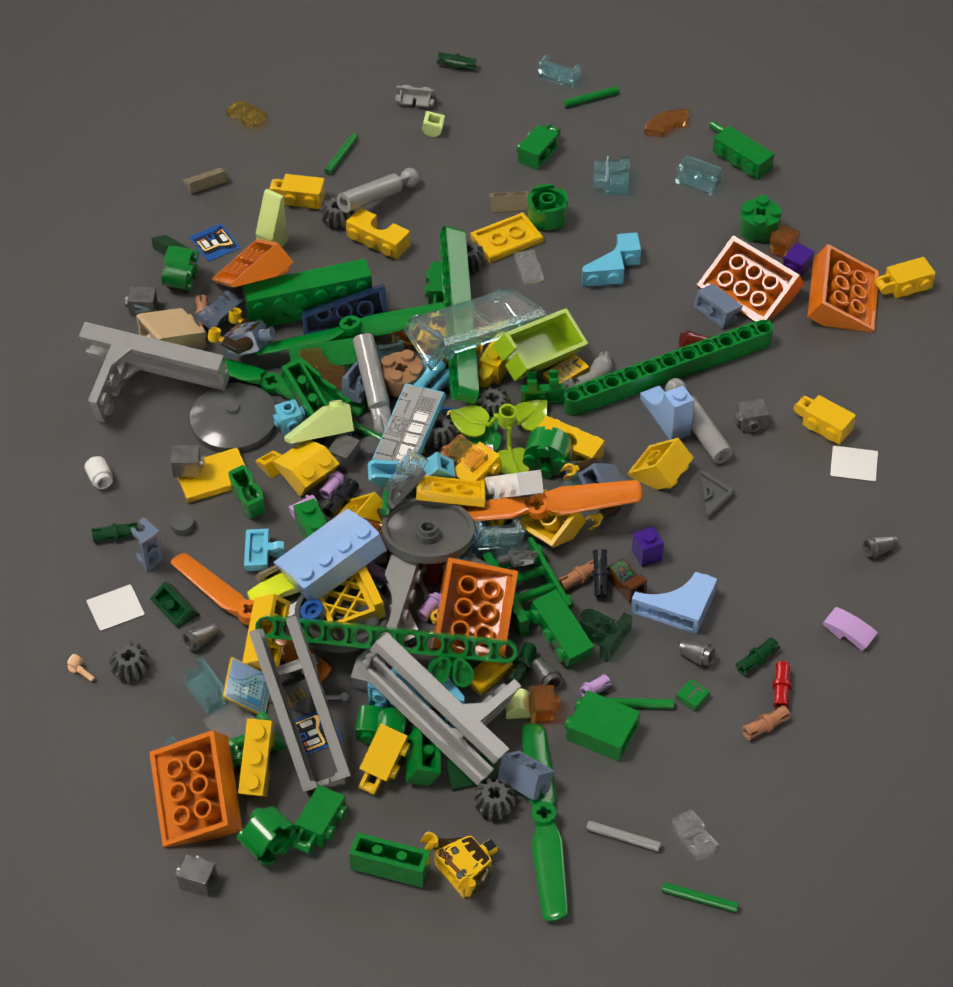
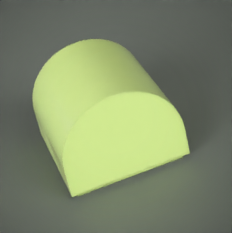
M426 111L422 127L424 134L429 137L439 136L442 131L445 115Z
M519 688L506 706V719L530 718V701L527 690Z

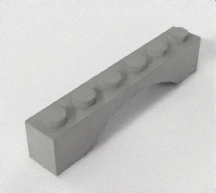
M391 554L385 572L387 587L392 596V609L386 627L402 628V625L408 622V607L410 603H414L416 590L414 589L416 583H420L423 571L420 570L419 563L407 561ZM370 649L357 656L350 677L353 688L368 691L367 685L369 681L357 669L366 659V655L371 653ZM377 654L376 657L389 668L390 664Z

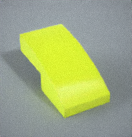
M280 573L250 589L247 592V596L250 600L269 594H276L283 598L299 593V591L283 573Z

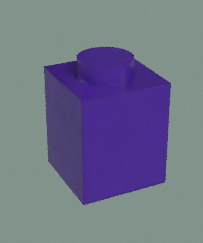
M796 243L784 256L783 265L799 274L802 278L812 266L814 251Z
M654 526L633 533L632 552L641 567L662 560L664 542Z

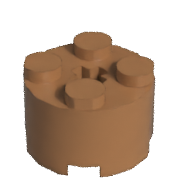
M406 349L402 352L392 353L384 356L381 360V369L388 397L391 395L399 398L405 383L413 385L423 375L422 361L411 350Z

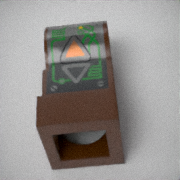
M620 559L607 566V570H610L608 579L629 604L632 602L633 590L637 589V592L646 594L647 579L642 574L638 575L625 559Z

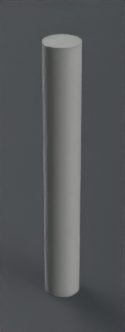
M590 820L586 827L588 831L659 852L661 842Z

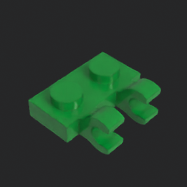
M549 370V384H537L536 371H527V385H521V403L531 400H547V404H563L565 385L564 383H559L558 370Z

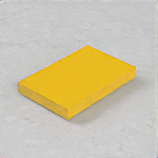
M523 212L470 233L471 240L482 246L484 255L489 263L543 242V236Z
M238 448L205 457V466L200 470V477H177L187 503L231 490L228 472L241 465L245 466Z
M425 475L417 483L416 500L484 507L485 482Z

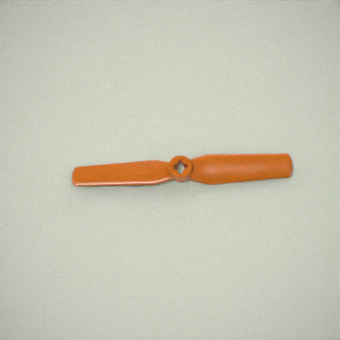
M638 480L561 486L544 492V496L535 494L529 498L506 497L486 500L484 507L459 506L470 514L473 522L509 519L528 514L533 519H542L548 513L567 515L640 502L643 493L642 486ZM536 504H540L539 510H535Z
M186 553L179 554L170 561L176 569L222 609L237 616L241 623L245 625L250 624V612H252L254 600H246L242 594ZM286 627L287 633L290 634L289 629ZM271 639V641L283 646L281 653L283 661L289 663L299 659L293 641ZM309 647L310 653H311V654H316V653ZM320 657L322 664L318 665L317 669L320 682H322L329 675L331 666Z

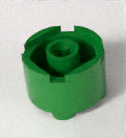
M553 184L535 186L527 196L528 219L538 231L565 226L568 213V195L566 191L561 187L560 189L554 188Z
M759 195L757 198L746 201L741 205L740 235L745 240L753 243L754 240L761 241L760 244L773 241L777 238L780 229L782 209L766 195Z
M169 246L164 258V262H166L165 269H162V285L192 291L194 279L192 278L193 276L197 277L199 265L196 264L199 258V250Z
M545 426L535 428L529 435L523 455V464L532 471L541 470L543 479H550L552 476L563 473L564 471L560 472V470L568 463L572 449L571 438L559 428L553 427L552 430L545 429Z
M271 806L265 809L259 807L250 815L251 821L238 833L237 840L262 865L268 866L276 862L273 858L277 854L284 855L291 848L298 834L294 830L298 828L276 807Z

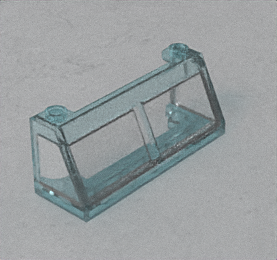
M498 289L494 293L426 314H416L409 319L404 332L429 370L433 371L440 368L439 362L445 358L451 360L455 353L498 340L504 333L543 318L546 313L540 306L514 289Z

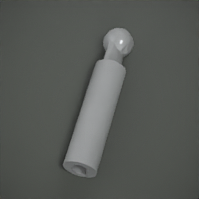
M406 168L402 171L400 177L393 173L342 192L337 196L338 207L341 211L347 213L399 193L402 190V185L414 187L419 182V173L413 168Z
M369 333L360 334L352 340L368 407L372 413L374 430L378 434L383 435L391 417L390 401L374 336Z
M673 378L666 384L665 391L667 392L680 386H684L687 390V387L681 379ZM692 396L694 407L691 430L713 461L717 464L724 463L733 455V449L695 396Z

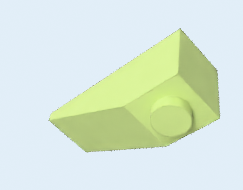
M266 189L261 204L256 239L277 242L283 247L288 241L284 196Z
M342 400L330 401L328 406L321 407L284 436V440L292 444L354 431L350 405L342 403Z

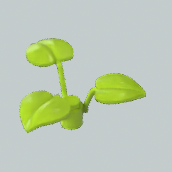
M531 400L519 403L516 406L503 404L499 408V413H495L490 421L488 412L480 406L469 405L459 409H451L450 416L454 426L460 433L468 437L484 435L485 427H490L497 420L501 428L507 429L508 450H500L498 452L502 462L500 473L505 475L529 471V468L522 462L525 449L522 447L511 448V429L514 424L516 426L521 425L524 430L530 432L537 428L547 415V400Z

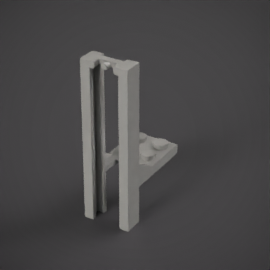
M84 322L79 334L81 342L91 344L90 349H86L87 357L104 361L88 399L96 420L105 423L107 417L111 415L114 399L119 396L121 391V384L139 370L225 391L230 378L224 355Z
M295 615L287 618L286 622L299 657L298 660L276 667L264 629H256L250 631L249 634L303 792L317 788L318 785H327L351 776L352 772L318 676L317 666L322 664L320 657L310 653L299 618ZM298 672L305 675L338 771L335 773V776L316 782L282 685L283 682L294 679V674Z
M386 633L374 643L370 649L371 653L366 655V659L357 670L478 786L494 769L467 742L470 741L493 764L507 753L509 748L486 726L502 713L521 685L514 679L508 685L503 683L494 692V697L489 695L482 703L462 704L393 637ZM377 654L385 659L456 728H450L376 657Z

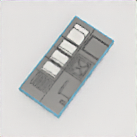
M405 383L372 460L417 462L446 398V394L441 391Z

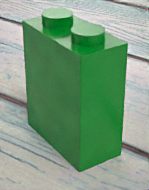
M587 690L584 697H580L577 700L573 716H568L565 722L566 740L620 762L639 727L641 712Z

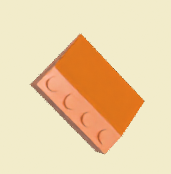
M732 236L697 284L701 289L712 283L743 305L740 313L754 322L762 319L772 320L792 302L804 285L799 274L735 236Z
M256 239L211 280L221 285L237 287L279 275L282 276L291 269L290 265L293 263V260L279 243Z
M827 244L813 259L807 317L827 327L872 333L875 329L878 292L875 280L879 277V271Z
M448 558L444 569L434 632L507 639L518 571ZM433 637L431 649L438 650L441 648V641ZM455 640L452 643V648L458 653L463 652L465 644L461 640ZM481 642L476 645V650L479 654L486 655L489 652V646ZM506 645L500 648V653L503 657L505 655Z
M211 730L149 752L163 847L222 838L240 832L243 829L228 736Z

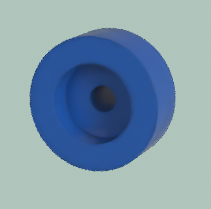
M311 599L302 605L300 613L303 618L323 620L326 615V609L321 601Z

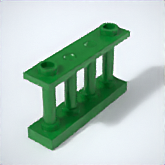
M533 537L528 538L529 551L538 552V557H535L534 563L536 568L517 574L516 584L538 576H542L546 584L520 594L514 593L510 620L520 637L529 634V623L532 620L529 614L530 611L523 610L521 603L557 589L569 609L571 610L574 607L571 596L565 594L544 558L541 545L536 544ZM491 552L482 554V560L495 567L507 568L513 566L511 564L499 566L498 560L494 559Z

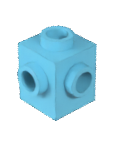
M295 399L274 405L275 414L272 415L276 428L279 427L283 438L300 425L303 419H306L303 407H299Z

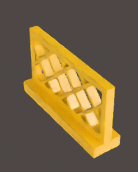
M366 566L353 574L349 581L345 580L340 584L345 586L341 593L330 591L319 599L326 609L325 617L328 621H333L332 618L336 612L345 614L344 618L337 622L356 623L372 616H376L377 620L386 617L383 601ZM350 588L360 590L356 597L347 595ZM328 596L338 598L334 605L325 603ZM343 600L353 602L349 609L340 607ZM358 604L368 607L367 610L362 612L354 611Z

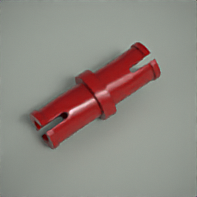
M779 661L775 664V680L772 683L774 690L773 707L778 709L783 705L788 709L789 691L792 688L790 681L791 664L786 661Z

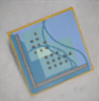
M231 657L222 698L255 714L263 710L266 712L270 692L263 672Z

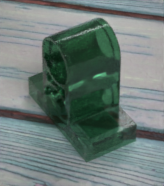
M585 609L580 613V626L589 640L600 646L599 659L608 662L632 628L631 615L624 612L617 621L594 609Z

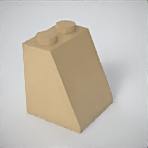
M182 308L136 315L139 335L199 350L207 347L205 329L202 326L199 327L195 323L193 316L187 314Z

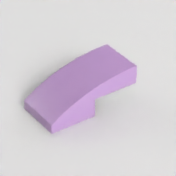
M835 607L822 623L839 639L845 636L861 651L870 644L878 633L858 617L838 607Z

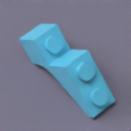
M637 232L617 234L616 248L612 252L583 266L582 287L623 284L624 266L640 264L641 247Z
M435 452L427 459L417 462L372 460L368 463V479L380 487L393 489L420 467L424 469L428 476L455 478L454 460L438 452Z

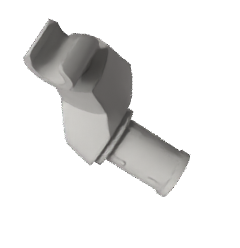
M603 351L600 352L594 360L590 371L577 377L576 383H574L572 378L564 380L562 383L565 385V390L609 374L613 367L611 354L605 351V355H603Z

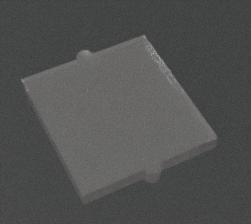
M231 702L203 719V723L209 731L215 730L228 736L229 739H233L245 734L247 718H255L252 716L251 711Z

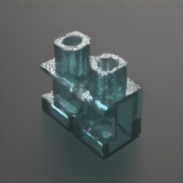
M606 155V161H595L593 188H604V194L628 196L630 155H622V160H612L610 156Z

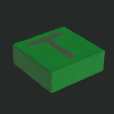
M690 679L676 694V699L696 711L710 696V691Z

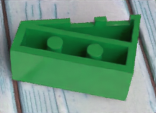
M302 357L282 366L281 377L299 407H303L306 419L321 407L328 406L330 401L342 400V403L349 404L351 409L352 400L340 393L332 383L330 384Z

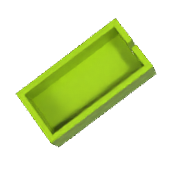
M567 308L504 333L493 344V347L501 360L507 361L505 366L514 381L527 377V371L538 372L560 363L575 354L577 355L589 343Z

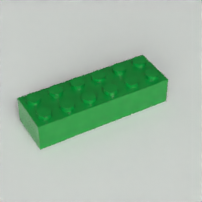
M366 259L272 277L242 285L246 316L251 322L263 321L266 327L302 320V311L371 288L372 276Z

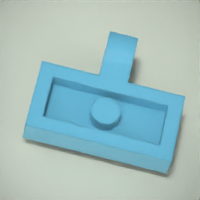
M269 528L246 530L245 571L268 569L269 556L278 559L286 553L283 541L269 543Z

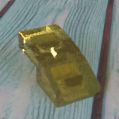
M237 100L225 109L227 117L239 118L244 126L257 127L268 118L267 113L260 108Z
M460 436L443 450L457 464H463L472 473L489 459L485 451Z

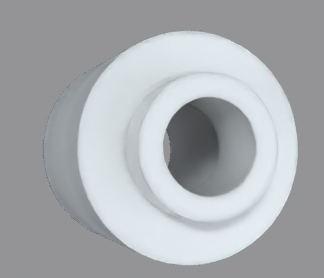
M92 457L85 463V471L93 486L98 489H105L112 484L113 474L103 457Z

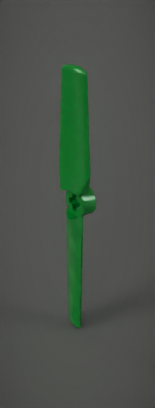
M440 302L373 314L360 319L353 315L346 316L341 319L340 327L267 343L261 350L255 353L260 356L289 350V347L340 340L345 339V337H355L365 333L377 337L447 319L449 312L446 304Z
M224 357L230 377L259 384L261 389L269 395L280 394L290 400L294 399L279 374L274 372L267 373V371L256 366ZM365 399L361 404L352 402V416L359 417L363 413L366 406Z
M534 723L523 725V753L552 769L545 728ZM553 776L547 794L542 793L541 787L538 799L532 800L528 798L532 807V823L536 827L531 848L542 916L545 921H557L568 914L563 840L555 825L556 808L554 805L557 795ZM541 813H546L547 818H542Z

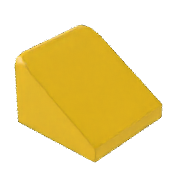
M271 451L258 458L256 464L268 477L274 478L281 473L274 466L273 461L283 454Z

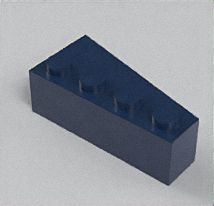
M384 283L302 311L304 335L340 327L341 319L346 316L353 315L360 319L373 314L387 312Z

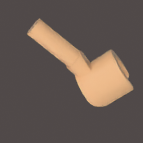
M72 654L67 661L68 670L72 673L78 672L90 682H93L95 677L81 667L83 659L76 654Z

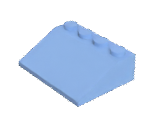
M347 508L274 561V564L307 601L311 599L319 600L387 549L380 533L367 520Z

